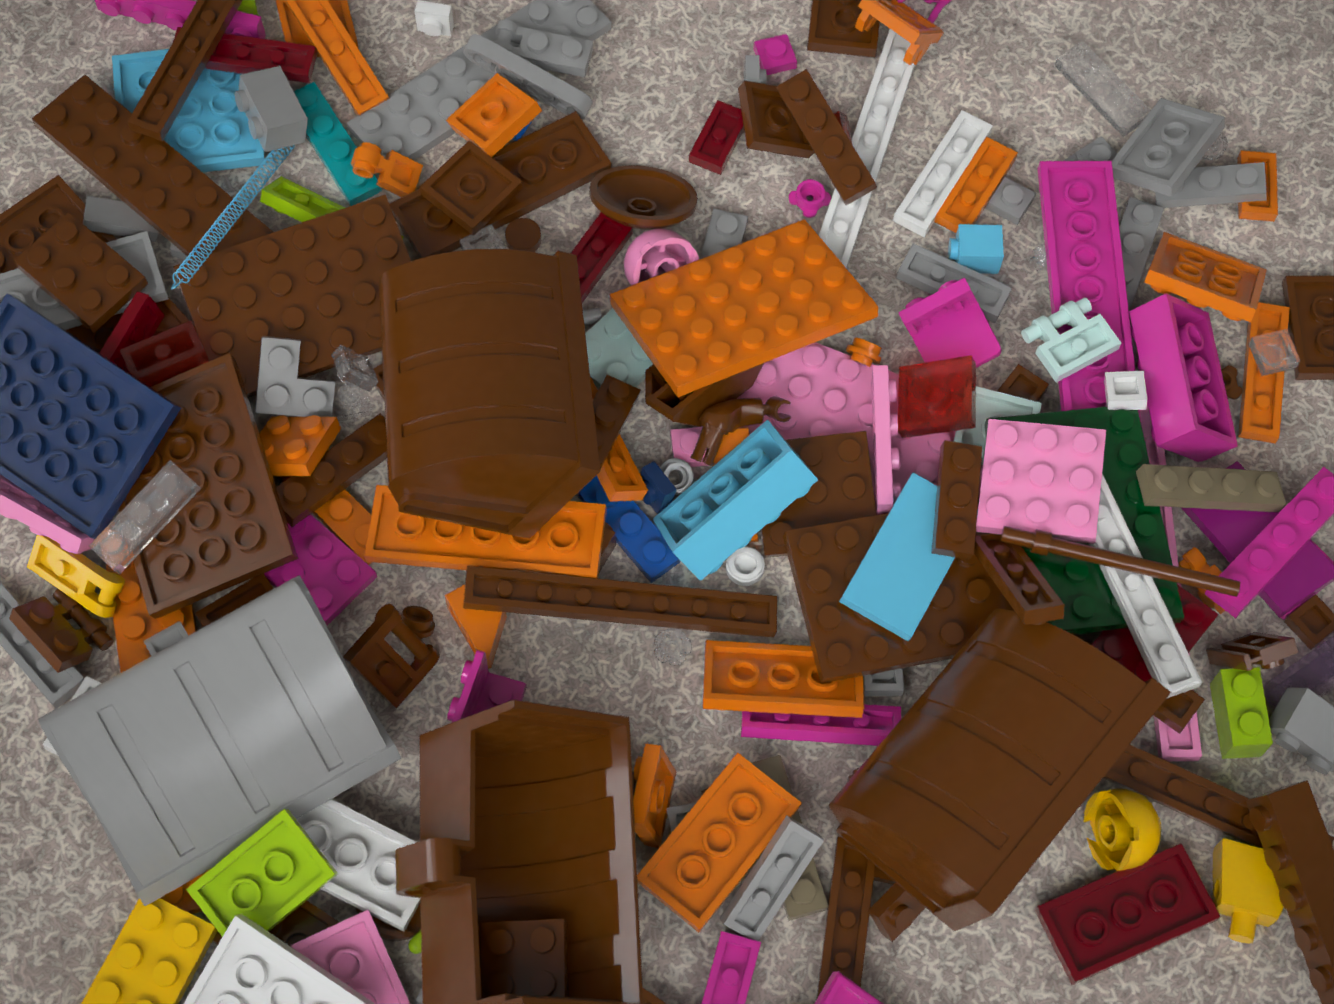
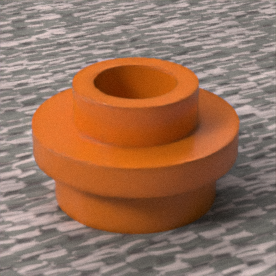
M855 337L852 345H847L846 351L852 354L851 360L862 363L867 367H871L872 363L880 364L882 358L879 354L882 348L872 342Z

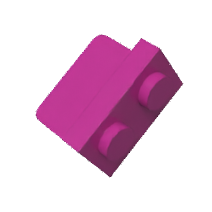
M965 277L959 281L951 280L940 286L938 292L926 298H916L910 301L905 306V309L898 312L937 385H944L998 357L1002 352L1001 346Z

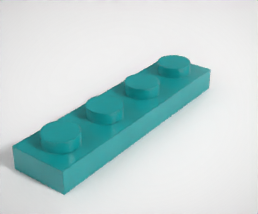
M315 81L293 91L308 119L306 137L350 206L358 204L382 192V188L376 185L377 178L375 175L372 178H363L352 171L351 160L357 147Z

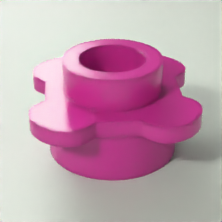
M807 179L798 185L796 191L789 193L788 200L790 204L797 205L802 210L803 216L813 218L822 206L830 204L831 195L825 192L820 182ZM811 196L813 200L809 201L807 197Z

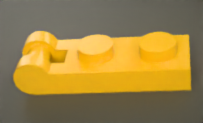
M36 536L27 568L95 615L105 618L113 617L117 606L114 600L116 594L121 593L125 579L116 573L106 571L81 553L74 554L63 550L60 547V543L49 537ZM96 586L101 589L99 595L95 592Z

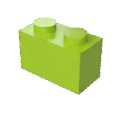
M1260 667L1253 668L1250 671L1220 669L1210 683L1221 757L1222 759L1261 757L1273 744Z

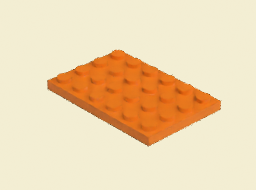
M805 219L610 294L611 306L677 397L878 317V305Z

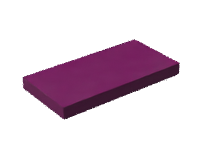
M1238 461L1225 468L1246 470ZM1180 507L1230 563L1281 512V510L1279 512ZM1310 540L1260 592L1259 596L1280 618L1334 581V565Z

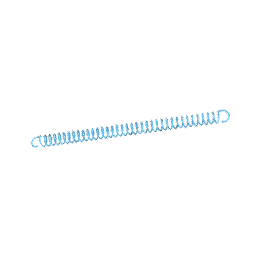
M295 145L293 147L289 146L290 151L286 147L284 148L287 151H284L282 148L271 150L262 164H260L211 228H209L208 232L205 233L192 252L189 253L176 272L173 273L174 284L171 286V290L175 289L181 282L188 283L193 278L199 267L215 250L221 239L224 238L266 182L269 181V178L272 177V174L283 163ZM197 248H199L200 250H205L206 253H203L206 254L207 257H205L201 252L197 251ZM186 264L191 270L194 271V273H192L188 268H185L184 265ZM177 273H180L184 278L188 279V281L184 282L183 278L180 279ZM175 274L177 278L180 280V282L177 285H175Z

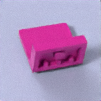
M477 650L473 661L467 660L464 665L460 682L465 685L460 698L454 697L452 699L447 720L453 723L512 700L522 701L527 685L524 682L490 673L485 652Z

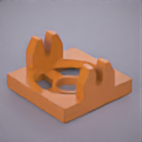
M861 0L858 5L862 12L857 19L855 28L861 32L864 30L869 31L878 20L909 41L911 44L903 59L908 65H912V63L917 65L931 43H938L944 33L940 27L905 3H898L897 0Z

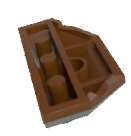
M764 363L681 397L676 396L653 364L645 370V402L648 406L673 422L702 427L699 418L705 409L741 396L753 386Z

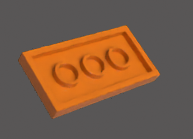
M706 640L703 709L862 718L864 710L863 676L820 683L811 646Z
M737 753L637 874V883L700 933L759 859L785 817L789 816L792 818L801 807L802 802L741 754Z

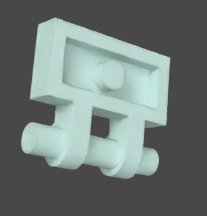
M1085 297L1077 302L1069 301L1061 305L1059 311L1048 317L1042 315L1034 319L1031 326L1021 331L1026 343H1031L1038 338L1045 342L1037 347L1035 354L1056 383L1117 351L1121 345V341L1101 314L1089 320L1085 317L1084 314L1092 310L1090 301ZM1065 324L1073 327L1061 335L1056 330Z

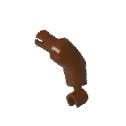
M777 396L770 397L765 404H763L761 398H742L727 400L706 408L699 418L701 421L700 425L703 428L690 458L713 466L724 434L733 433L742 426L762 424L764 415L779 422H787L791 419V416L778 413V408L782 404H791V402Z

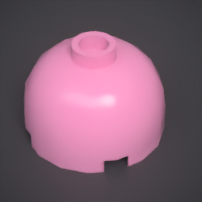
M658 228L645 231L636 237L627 249L624 258L625 276L632 286L697 261L699 256L690 242L673 230Z

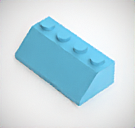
M766 420L657 514L653 521L671 551L701 581L708 574L716 572L723 564V561L737 549L745 547L752 537L765 525L774 522L793 501L806 495L818 479L770 421Z

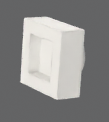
M418 0L414 11L417 31H422L429 36H451L454 27L452 6Z
M1144 371L1105 372L1104 386L1108 410H1146L1147 393Z

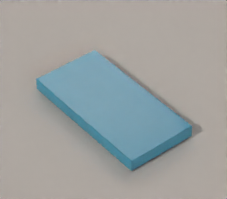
M913 472L839 601L906 641H909L955 559V557L931 553L937 486Z

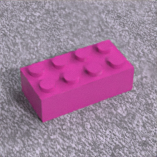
M1167 293L1129 311L1132 322L1131 335L1136 342L1139 357L1137 365L1139 371H1144L1147 407L1150 410L1153 425L1151 434L1157 446L1197 462H1203L1238 447L1209 313Z

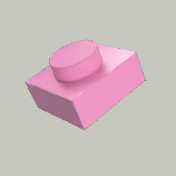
M703 427L670 430L673 458L682 459L691 467L710 466L702 461L699 462L690 458Z

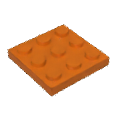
M1164 232L1144 283L1151 285L1152 289L1159 293H1173L1184 297L1187 302L1196 307L1205 308L1208 306L1219 310L1225 317L1231 320L1251 322L1257 310L1267 269Z

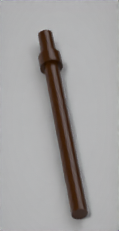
M1004 526L1000 541L1031 548L1030 552L1047 556L1048 553H1053L1235 597L1238 596L1240 590V581L1054 538L1052 533L1038 529L1033 533Z

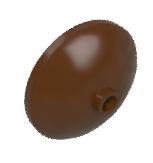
M624 165L603 170L591 180L589 189L592 203L603 215L634 229L653 230L675 226L693 215L697 207V193L690 183L676 174L649 166Z

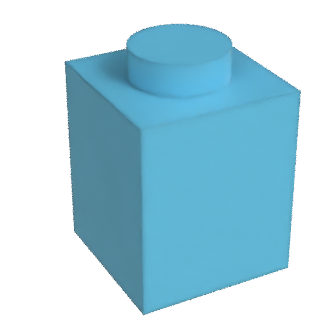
M959 224L955 238L949 239L948 258L979 273L999 274L1004 258L1002 225Z

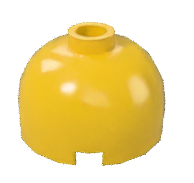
M1110 789L1094 793L1087 801L1084 811V822L1090 821L1096 842L1087 838L1093 858L1103 869L1121 871L1144 865L1157 852L1161 839V820L1154 806L1145 796L1129 789Z

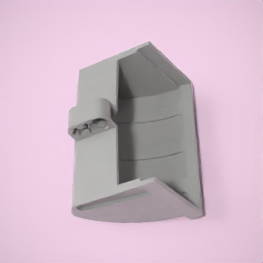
M300 576L285 582L191 635L187 634L180 621L143 641L151 657L38 719L49 742L101 822L136 894L144 906L213 868L283 809H288L294 818L297 819L401 759L394 742L354 681L323 617Z

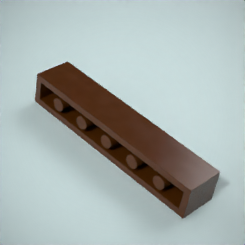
M1306 780L1283 786L1245 801L1249 809L1251 824L1257 830L1263 846L1266 864L1272 870L1278 886L1281 904L1287 910L1292 923L1296 944L1302 950L1310 971L1311 984L1317 990L1322 1004H1334V848L1309 782Z

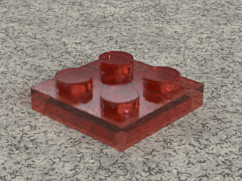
M972 355L899 367L898 433L902 438L976 428V362Z

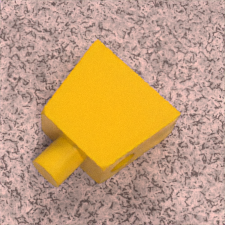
M1223 838L1213 849L1212 901L1219 914L1232 917L1228 937L1237 942L1253 943L1256 925L1270 927L1279 919L1283 905L1279 898V889L1272 870L1266 864L1264 849Z

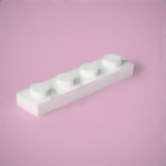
M961 110L895 212L893 222L925 237L933 225L940 207L986 136L989 137L993 125Z

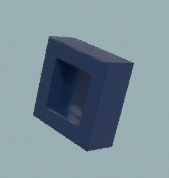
M653 461L642 467L640 472L648 489L642 501L650 505L659 514L673 501L677 489L656 462Z

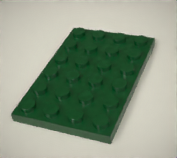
M1108 407L988 418L1105 429L1106 438L1102 474L1142 558L1173 565L1160 507L1144 506L1136 471L1143 464H1150L1138 410H1108ZM986 419V422H985V425H984V426H985V431H986V437H987L988 419ZM1075 542L1090 546L1089 543ZM1021 546L1064 603V619L1048 621L1047 623L1071 634L1128 628L1099 564L1048 553L1047 556L1030 552L1031 548ZM1152 577L1173 622L1181 623L1184 613L1177 583Z

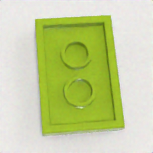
M283 809L186 890L222 937L233 918L239 914H243L269 932L336 877L338 873L288 809Z

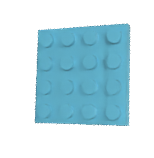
M169 49L112 56L115 100L131 113H133ZM204 69L164 138V141L203 173L260 166L265 160V152L259 140L253 139L250 133L248 118L245 112H240L236 105L235 91L239 89V79L242 74Z

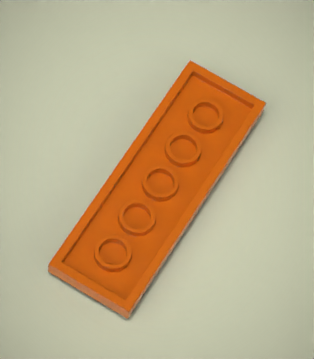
M376 485L364 557L367 562L456 570H466L467 566L598 579L607 508L606 504L569 501L528 539L399 512L398 503L388 486Z

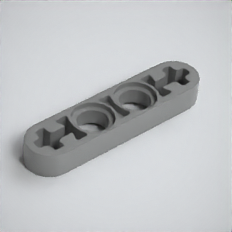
M473 34L463 50L464 55L476 65L494 75L498 73L519 89L564 114L569 115L576 111L583 120L593 104L591 98L581 90L484 36Z

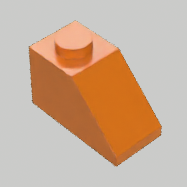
M464 584L445 595L447 609L474 654H476L477 650L485 652L488 669L492 668L506 622V612L464 609Z

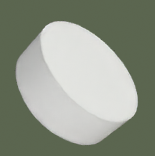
M745 546L737 549L726 560V573L735 584L741 586L753 585L763 575L764 558L758 550L752 547Z

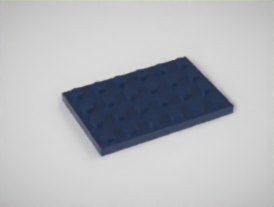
M7 293L0 303V474L92 539L99 540L181 408L15 296Z

